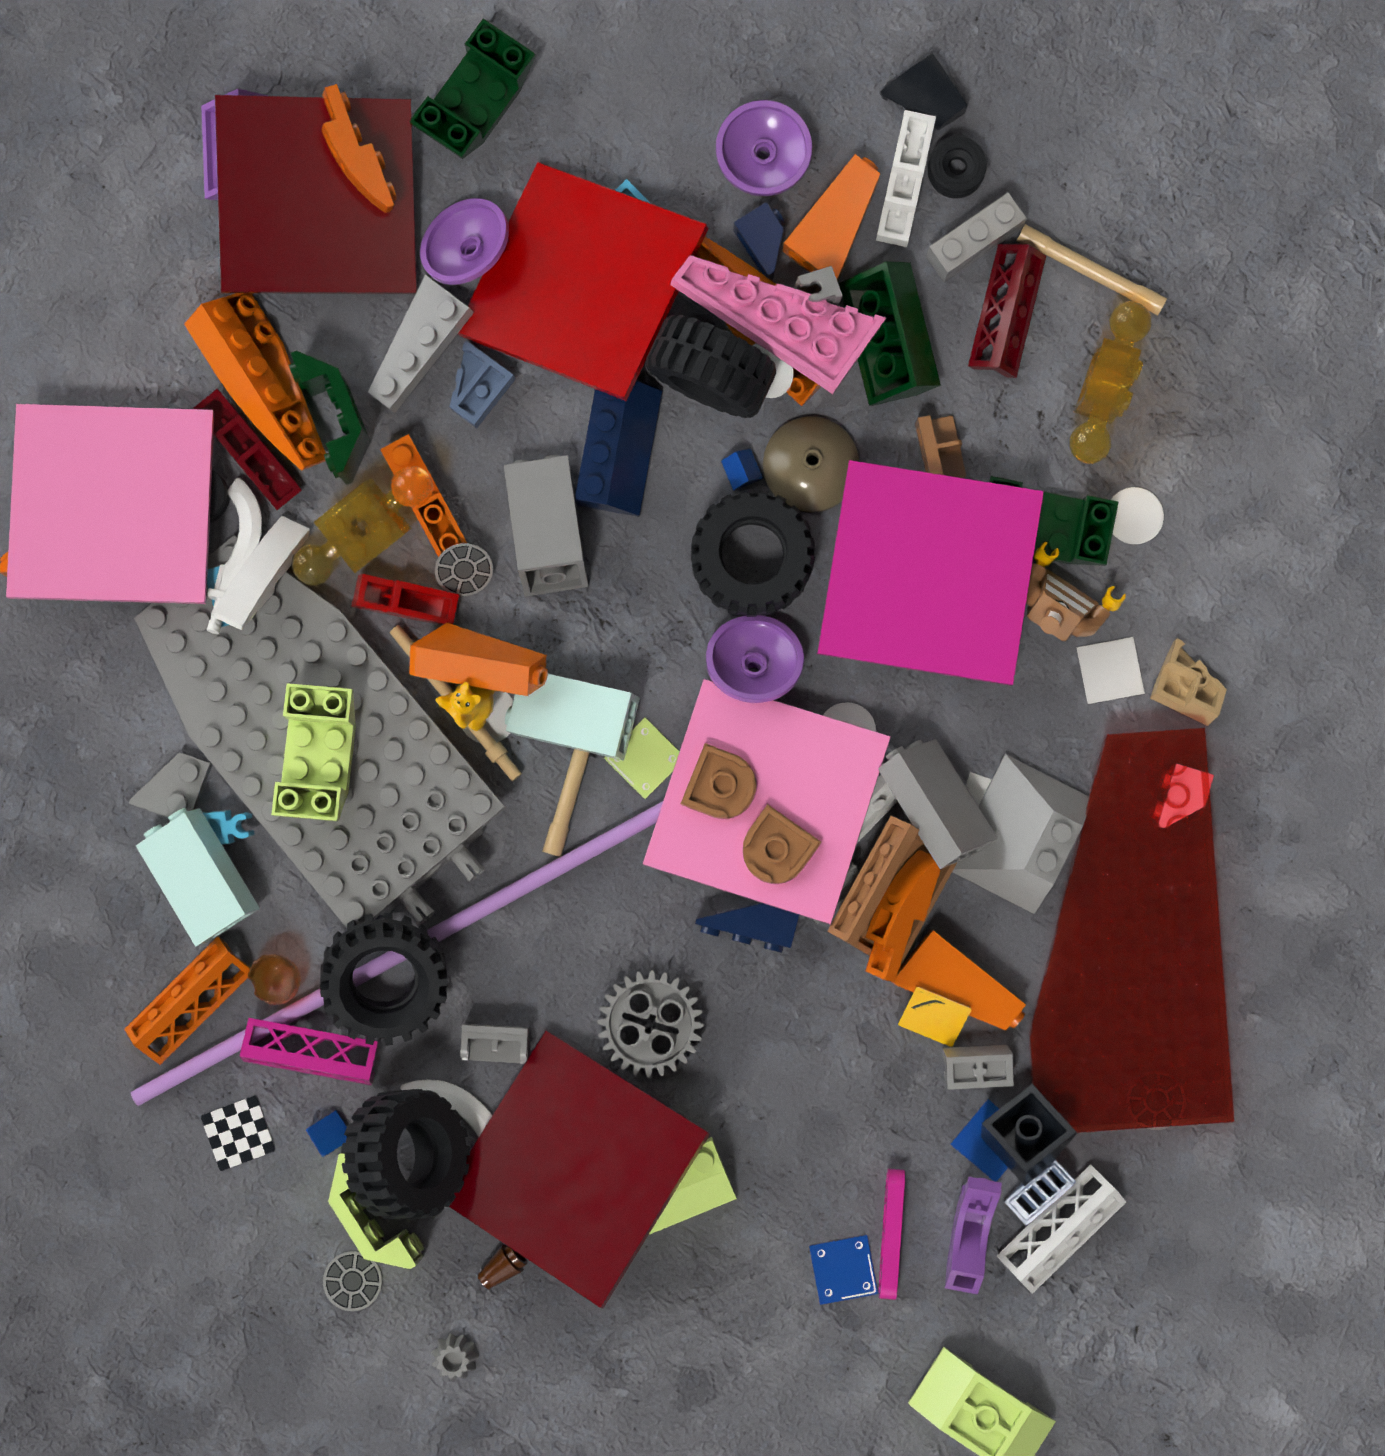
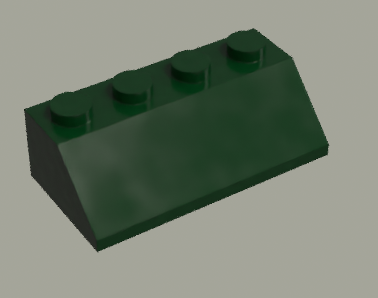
M886 261L839 283L844 307L848 305L857 308L859 313L872 317L876 314L886 318L858 358L869 406L917 396L941 386L911 262Z

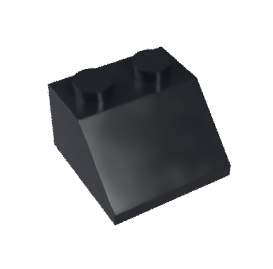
M1033 1084L986 1119L981 1127V1138L1024 1186L1046 1170L1077 1133Z

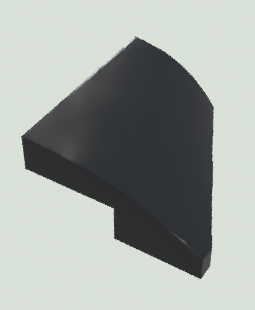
M933 53L905 71L880 91V95L884 100L890 99L904 107L905 110L936 116L934 128L937 130L942 129L964 115L968 106Z

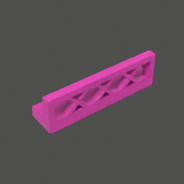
M248 1018L240 1058L248 1063L372 1086L375 1074L373 1067L379 1043L374 1041V1044L370 1045L366 1044V1039H352L345 1035ZM255 1027L268 1029L274 1037L273 1041L263 1047L251 1045ZM274 1031H279V1032H284V1033H283L282 1035H280L279 1037H277V1035L275 1034ZM292 1034L300 1035L307 1045L296 1053L287 1052L281 1041ZM306 1037L317 1039L310 1043ZM324 1040L333 1041L339 1050L338 1053L328 1059L319 1058L313 1049ZM339 1043L349 1044V1045H348L347 1047H345L344 1049H342L341 1046L339 1045ZM277 1044L281 1048V1050L271 1049ZM356 1046L370 1048L366 1066L352 1064L346 1053ZM310 1050L314 1057L303 1054ZM343 1056L346 1062H340L335 1060Z

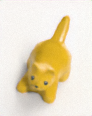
M465 682L462 685H458L454 692L445 696H439L435 701L453 717L459 727L465 729L469 726L476 732L485 725L486 719L493 712V694L496 691L473 687L468 682Z

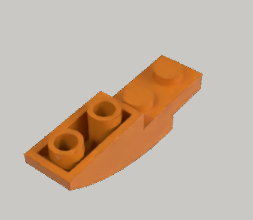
M337 84L325 87L322 96L331 121L323 123L321 130L331 153L357 190L385 213L390 212L394 207L393 201L397 200L391 181H385L382 170L386 169L380 150L375 151L372 143L359 146L358 143L362 142V137L356 123L351 124L347 112L351 111V107L346 93H340Z
M409 434L381 448L380 450L437 556L439 557L444 550L453 545L467 543Z
M918 850L905 863L888 886L870 922L865 938L874 941V945L865 971L883 980L895 982L914 919L925 921L941 870L930 853Z

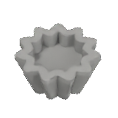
M450 1333L447 1340L439 1339L438 1348L432 1351V1355L436 1359L432 1366L440 1370V1377L448 1375L451 1381H455L457 1377L466 1379L468 1371L476 1370L474 1361L479 1355L473 1351L475 1343L466 1342L464 1334L456 1338Z

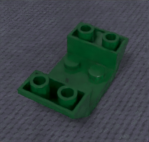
M485 19L481 20L466 41V55L434 100L427 96L409 121L411 125L461 159L465 158L486 141L520 93L536 57L534 52Z
M293 351L290 354L294 363L289 364V368L300 389L306 388L311 396L327 391L336 410L340 409L342 412L336 416L343 433L346 435L325 443L329 453L324 454V458L335 478L340 477L346 485L350 484L354 480L371 441L349 385L339 368L299 351Z
M990 476L989 483L1023 488V482ZM1044 492L1034 553L1044 542H1047L1044 548L1047 555L1050 556L1056 548L1059 549V555L1054 560L1056 562L1106 566L1119 502L1088 495L1082 500Z

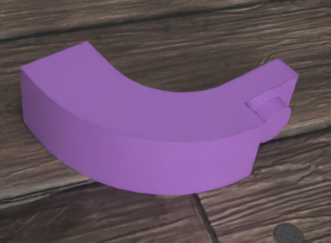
M968 1177L966 1185L962 1186L949 1245L945 1279L946 1289L978 1294L985 1273L986 1248L990 1225L1001 1195L1002 1183L990 1181L986 1178Z

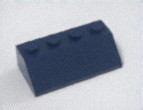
M636 381L627 401L595 389L575 494L576 506L640 517L662 397L661 390Z

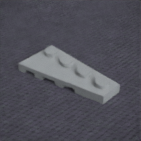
M425 275L368 393L392 412L396 413L474 312Z

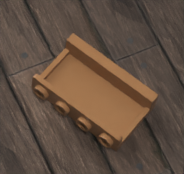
M890 816L827 932L870 956L874 941L865 938L876 908L888 886L900 869L918 850L929 853L918 835L919 829ZM957 862L940 870L925 921ZM914 919L901 965L925 921Z

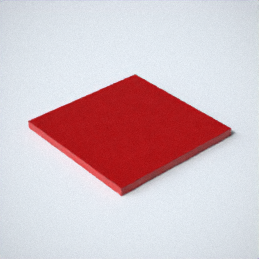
M537 162L508 222L509 237L504 252L496 264L482 275L468 304V307L474 313L458 332V335L627 401L658 332L679 290L670 285L671 280L690 255L696 256L709 228L705 223Z

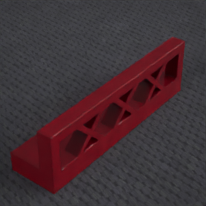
M998 244L968 364L972 369L995 370L1005 377L1017 378L1046 260V255L1030 244ZM1016 254L1014 264L1005 270L1006 255ZM1007 283V294L998 301L996 298L998 289ZM999 313L1001 316L1000 323L993 331H990V320ZM991 344L993 346L991 360L982 361L983 350Z

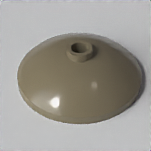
M821 417L797 418L780 427L769 440L763 458L764 477L773 495L785 498L786 503L791 507L795 505L801 512L808 513L825 511L842 502L849 460L859 462L858 451L850 435L838 424ZM814 455L817 457L818 463L813 466L809 465L806 462V458Z

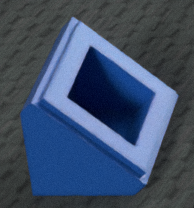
M751 449L736 451L721 461L733 491L763 479Z

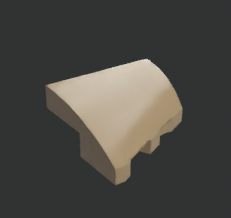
M1177 638L1173 641L1161 667L1150 699L1208 726L1219 716L1227 689L1218 679L1213 678L1208 673L1207 667L1200 660L1196 663L1182 648L1185 643Z

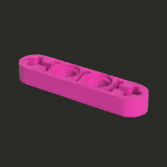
M887 1169L878 1286L879 1299L896 1300L905 1170Z

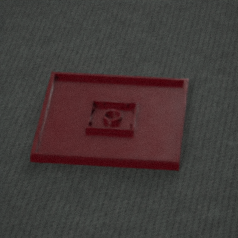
M215 95L221 293L416 294L412 125L409 122L411 120V99L348 98L351 111L347 112L351 124L356 123L362 137V142L358 143L359 146L372 143L375 151L380 150L386 169L382 170L385 181H391L396 193L397 200L393 201V209L385 213L357 190L331 153L321 130L323 123L331 121L323 97Z
M545 1031L472 1147L470 1155H467L466 1164H469L468 1174L464 1175L462 1179L465 1183L459 1193H454L456 1198L449 1207L603 1309L710 1136V1133L548 1031Z

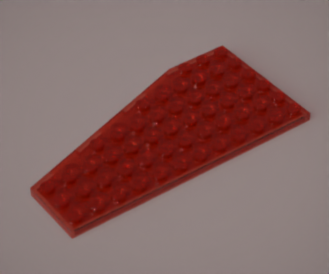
M1205 728L1106 734L1086 807L1087 816L1079 834L1028 1035L1032 1084L1077 1133L1234 1122ZM1176 764L1183 765L1180 771L1174 773ZM1187 767L1201 771L1203 808L1188 816L1175 815L1168 820L1165 828L1159 827L1158 823L1164 803L1171 808L1178 809L1186 806L1190 800L1188 787L1179 782L1171 783L1172 776L1181 775ZM1173 786H1180L1186 792V799L1180 805H1174L1168 800V791ZM1181 818L1177 822L1171 824L1173 820Z

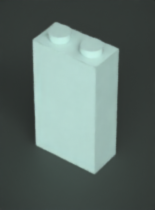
M548 674L545 685L530 695L515 694L512 707L508 708L505 715L506 731L517 736L624 761L640 697L630 692Z
M182 808L168 817L170 822L164 827L160 824L145 832L144 836L146 839L137 844L136 847L196 947L212 941L260 908L201 809L187 811L186 808Z

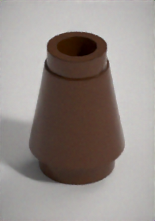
M502 1245L482 1271L478 1273V1279L485 1288L490 1290L492 1287L523 1272V1267L527 1265L528 1261L510 1247Z

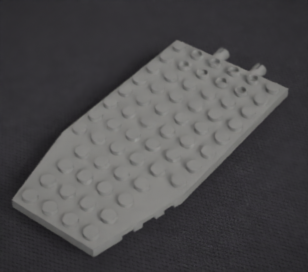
M233 535L208 556V569L226 564L238 537ZM285 572L276 582L273 595L242 630L227 625L220 627L219 634L208 632L207 627L211 618L213 604L212 600L207 597L206 604L152 603L138 614L134 619L189 737L346 928L347 923L352 920L357 925L365 922V915L373 914L375 919L380 914L384 916L385 913H389L401 903L417 921L416 923L421 925L427 919L419 911V908L429 918L435 911L420 896L417 889L443 866L453 861L467 878L468 882H472L477 878L469 866L479 875L485 871L484 866L477 861L467 847L484 833L482 828L506 809V807L344 614L336 607ZM287 683L353 689L356 730L349 792L339 821L271 815L275 782H281L288 728V719L283 717Z

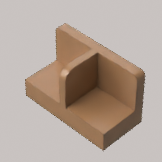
M930 415L917 418L915 427L925 472L965 478L966 472L960 449L962 440H958L953 416L932 420Z

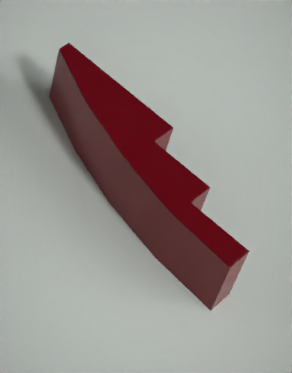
M215 389L192 408L214 411L213 435L276 510H279L302 491L218 389Z

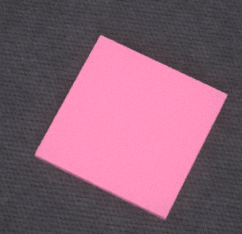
M16 404L6 597L8 599L206 604L214 411L200 409Z
M704 679L643 865L831 925L880 773L878 768L883 764L891 736L774 700L763 703L739 701L723 693L714 682ZM705 743L741 757L754 772L757 784L755 798L750 807L737 817L717 819L680 804ZM767 804L822 842L803 871L793 880L782 884H770L757 879L748 870L743 858L744 838Z

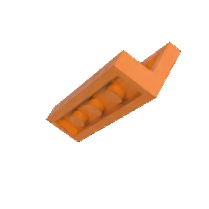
M217 936L124 1030L136 1048L161 1065L253 973V970L232 952L225 941ZM232 963L240 969L233 978L222 980V973ZM215 989L214 997L209 1002L198 1003L199 996L205 990ZM191 1013V1020L186 1025L175 1026V1019L180 1014ZM168 1036L167 1044L158 1052L149 1046L156 1038Z

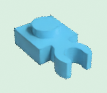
M231 810L203 812L221 844L235 842L234 836L244 839L255 834L254 830L245 831L241 825L243 820L252 818L251 813L244 812L232 818Z

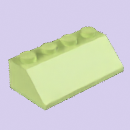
M712 1137L706 1140L649 1235L737 1199Z

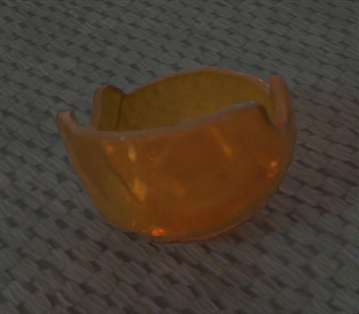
M279 954L262 955L253 962L248 973V979L252 982L255 989L254 995L269 1005H283L297 995L301 983V975L297 965Z

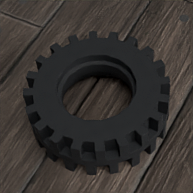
M385 913L384 919L374 920L373 914L365 915L364 923L357 925L354 920L347 923V931L343 934L337 931L333 936L331 947L326 946L324 960L320 968V994L324 1000V1010L326 1014L331 1013L333 1015V1024L338 1029L342 1026L348 1029V1037L352 1039L361 1034L365 1036L366 1044L373 1045L375 1038H385V1046L393 1045V1037L401 1035L405 1042L412 1040V1031L418 1028L423 1033L428 1029V1020L430 1018L437 1020L440 1015L441 1003L445 1004L447 999L446 987L448 986L446 961L444 953L440 951L439 941L436 937L430 938L428 929L423 924L418 928L413 926L410 917L404 915L402 921L393 920L392 913ZM377 951H393L403 955L412 964L415 972L414 982L410 990L400 998L392 1001H373L364 997L355 987L353 971L357 963L368 954Z

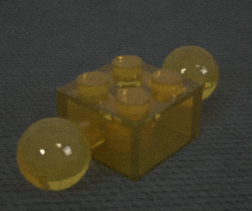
M1124 302L1113 310L1110 316V329L1115 339L1113 341L1104 338L1093 353L1074 410L1075 413L1087 416L1088 420L1087 423H1083L1074 429L1069 441L1073 456L1080 462L1093 464L1103 460L1108 455L1111 448V437L1106 429L1107 423L1111 424L1117 416L1122 417L1124 410L1127 411L1133 392L1128 390L1129 387H1132L1134 380L1138 379L1143 366V361L1139 360L1142 350L1134 348L1133 344L1142 340L1151 328L1150 313L1144 305L1138 302Z
M413 465L399 469L392 478L391 491L386 495L372 478L366 480L314 521L328 541L322 546L318 544L305 545L295 553L292 561L295 576L307 585L322 584L332 575L334 560L339 556L356 573L410 531L412 528L398 510L403 506L419 507L429 500L433 491V482L427 471ZM365 521L368 526L365 527V531L359 528L358 522Z

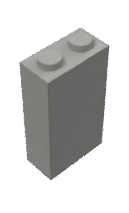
M936 739L926 743L918 740L905 749L901 746L886 755L888 761L879 767L878 770L912 825L919 829L918 835L939 869L977 854L998 839Z

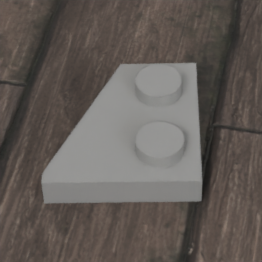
M179 752L130 799L129 804L165 817H169L182 808H186L187 811L195 810L212 763Z

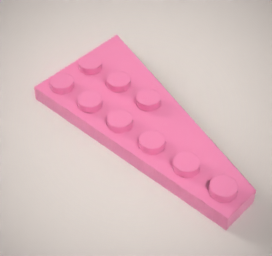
M691 255L687 258L672 278L671 286L831 394L836 391L886 319L876 314L872 317L859 313L857 308L848 305L843 308L828 303L826 300L812 302L809 301V296L812 295L810 293L778 283L774 286L759 281L760 277L750 274L747 277L730 272L728 267Z

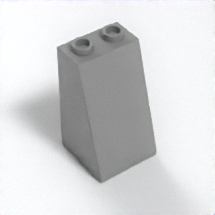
M549 455L540 460H517L512 464L504 465L517 567L525 597L589 587L568 455Z

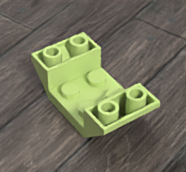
M287 683L283 717L288 719L282 780L281 782H275L271 815L339 821L349 792L356 730L353 689Z
M339 1154L328 1202L357 1249L366 1260L412 1269L424 1257L421 1253L424 1247L420 1239L414 1232L409 1234L407 1229H405L385 1243L382 1241L381 1237L384 1236L381 1227L376 1220L370 1221L363 1211L366 1207H362L354 1198L356 1192L352 1193L346 1183L349 1180L348 1175L343 1173L342 1163H345V1154Z
M945 1347L942 1348L908 1402L911 1407L937 1428L979 1456H1035L1056 1422L1027 1402L1025 1404L974 1370L971 1364Z

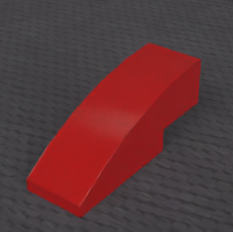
M360 574L357 577L351 607L434 624H453L459 594L399 580L393 581Z

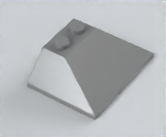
M1004 754L978 806L998 839L977 854L957 862L952 873L1035 914L1054 885L1084 825L1092 798Z

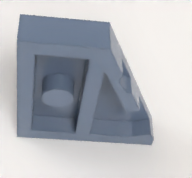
M465 341L462 348L464 354L461 368H458L455 379L456 389L452 393L449 407L454 413L477 429L516 378L514 374L468 341Z

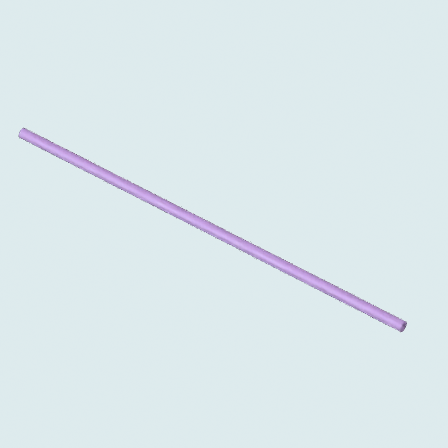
M663 801L429 928L428 935L431 939L436 937L440 942L656 824ZM387 951L354 969L353 982L355 987L407 959L401 954ZM320 989L263 1020L286 1025L324 1005ZM255 1027L251 1044L270 1035V1031ZM245 1030L131 1091V1096L136 1105H142L240 1051Z

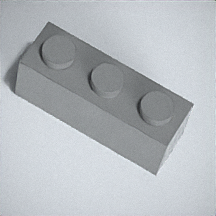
M1006 193L929 246L926 258L943 282H946L998 246V244H1001L1021 230L1027 218L1010 194Z

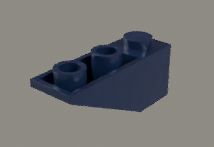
M762 903L696 919L695 924L701 925L700 932L719 937L721 930L732 933L733 941L751 945L752 939L765 942L763 948L782 953L784 947L791 948L799 915Z

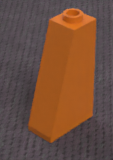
M855 154L786 239L782 252L809 273L832 266L838 282L880 177V173L877 171L878 167L866 157L861 159Z
M446 623L410 645L409 674L461 685L468 682L473 687L528 696L545 685L548 677V670L546 668L547 655Z
M930 930L900 967L895 982H891L913 993L916 987H920L971 1008L969 1016L1005 1031L1009 1026L1014 1029L1025 1016V1013L1022 1011L1026 1006L1024 1002L934 930Z

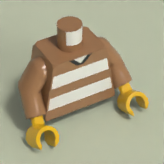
M1044 542L1034 553L1036 564L1033 563L1026 600L1028 605L1026 616L1039 625L1045 633L1052 634L1061 641L1066 642L1071 636H1092L1110 616L1109 611L1119 609L1126 594L1118 600L1112 598L1111 593L1115 586H1111L1102 598V605H1098L1097 601L1049 569H1045V566H1048L1057 558L1059 549L1056 548L1049 556L1044 550L1047 542Z

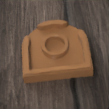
M705 743L680 804L717 819L737 817L750 807L755 798L757 784L754 772L741 757Z
M767 804L744 838L743 858L748 870L757 879L770 884H782L793 880L803 871L822 842Z

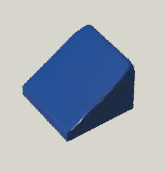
M337 1110L306 1129L322 1157L342 1146L343 1143H346L347 1136L344 1135L347 1126Z

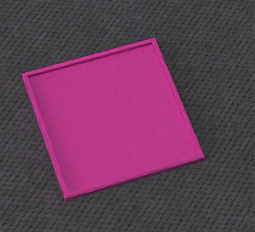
M849 460L817 654L1012 686L1044 491Z

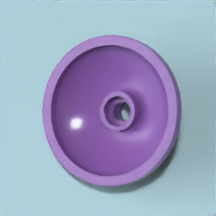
M769 100L752 101L731 112L722 123L716 140L717 161L726 179L739 190L756 196L777 195L792 188L806 173L812 155L811 135L804 120L790 107ZM760 151H766L769 157L767 159H760L757 154Z
M480 198L466 199L446 208L432 221L423 236L420 258L424 269L436 281L449 285L467 283L484 275L496 264L507 245L509 225L505 214L493 202Z
M746 615L734 618L716 630L707 646L706 666L710 678L723 693L739 701L763 703L778 699L796 685L803 670L804 653L798 637L788 626L771 617L762 615L747 617ZM754 667L757 668L759 671L752 672L749 671V669Z

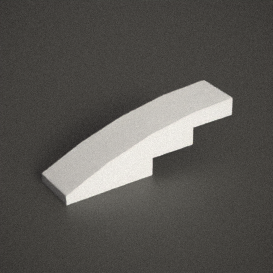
M908 110L904 111L876 241L903 247L908 245L936 116Z
M281 516L241 567L213 611V617L242 630L273 595L276 582L289 569L292 564L293 555L309 538L310 529Z

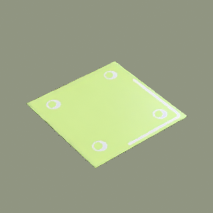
M644 718L631 731L624 761L605 757L604 759L646 799L673 772L680 751Z

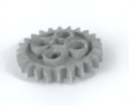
M654 970L650 971L648 979H644L642 973L638 971L637 981L632 982L628 976H625L626 987L622 988L615 983L613 987L617 995H605V998L611 1004L609 1007L600 1006L599 1008L607 1016L597 1020V1024L606 1026V1030L599 1033L598 1037L609 1039L603 1050L612 1048L615 1050L610 1060L615 1061L621 1057L623 1059L622 1070L627 1068L629 1064L634 1065L633 1075H637L640 1068H645L646 1075L650 1078L652 1069L657 1068L660 1076H664V1066L668 1065L675 1072L677 1071L675 1063L677 1059L685 1064L688 1062L684 1055L685 1051L696 1052V1049L690 1043L692 1040L701 1041L702 1037L694 1033V1029L704 1027L703 1023L695 1021L694 1018L702 1014V1010L692 1009L691 1006L698 999L697 997L687 999L686 994L690 987L687 986L679 990L677 988L680 980L678 977L670 984L667 982V972H664L660 980L655 977ZM635 994H643L648 998V1009L643 1012H636L631 1008L630 1000ZM668 1003L676 1004L681 1011L680 1017L673 1022L666 1021L661 1014L663 1006ZM629 1013L643 1019H648L650 1014L656 1016L655 1021L657 1023L677 1028L679 1032L678 1034H672L658 1028H653L651 1033L646 1032L644 1024L626 1020L622 1017V1014ZM628 1025L636 1027L639 1031V1039L632 1044L624 1042L621 1038L622 1028ZM658 1035H665L670 1039L671 1047L665 1053H658L652 1047V1040Z

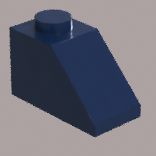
M767 202L735 221L733 232L759 272L773 281L784 228L782 226L785 225V222L776 208L771 210Z

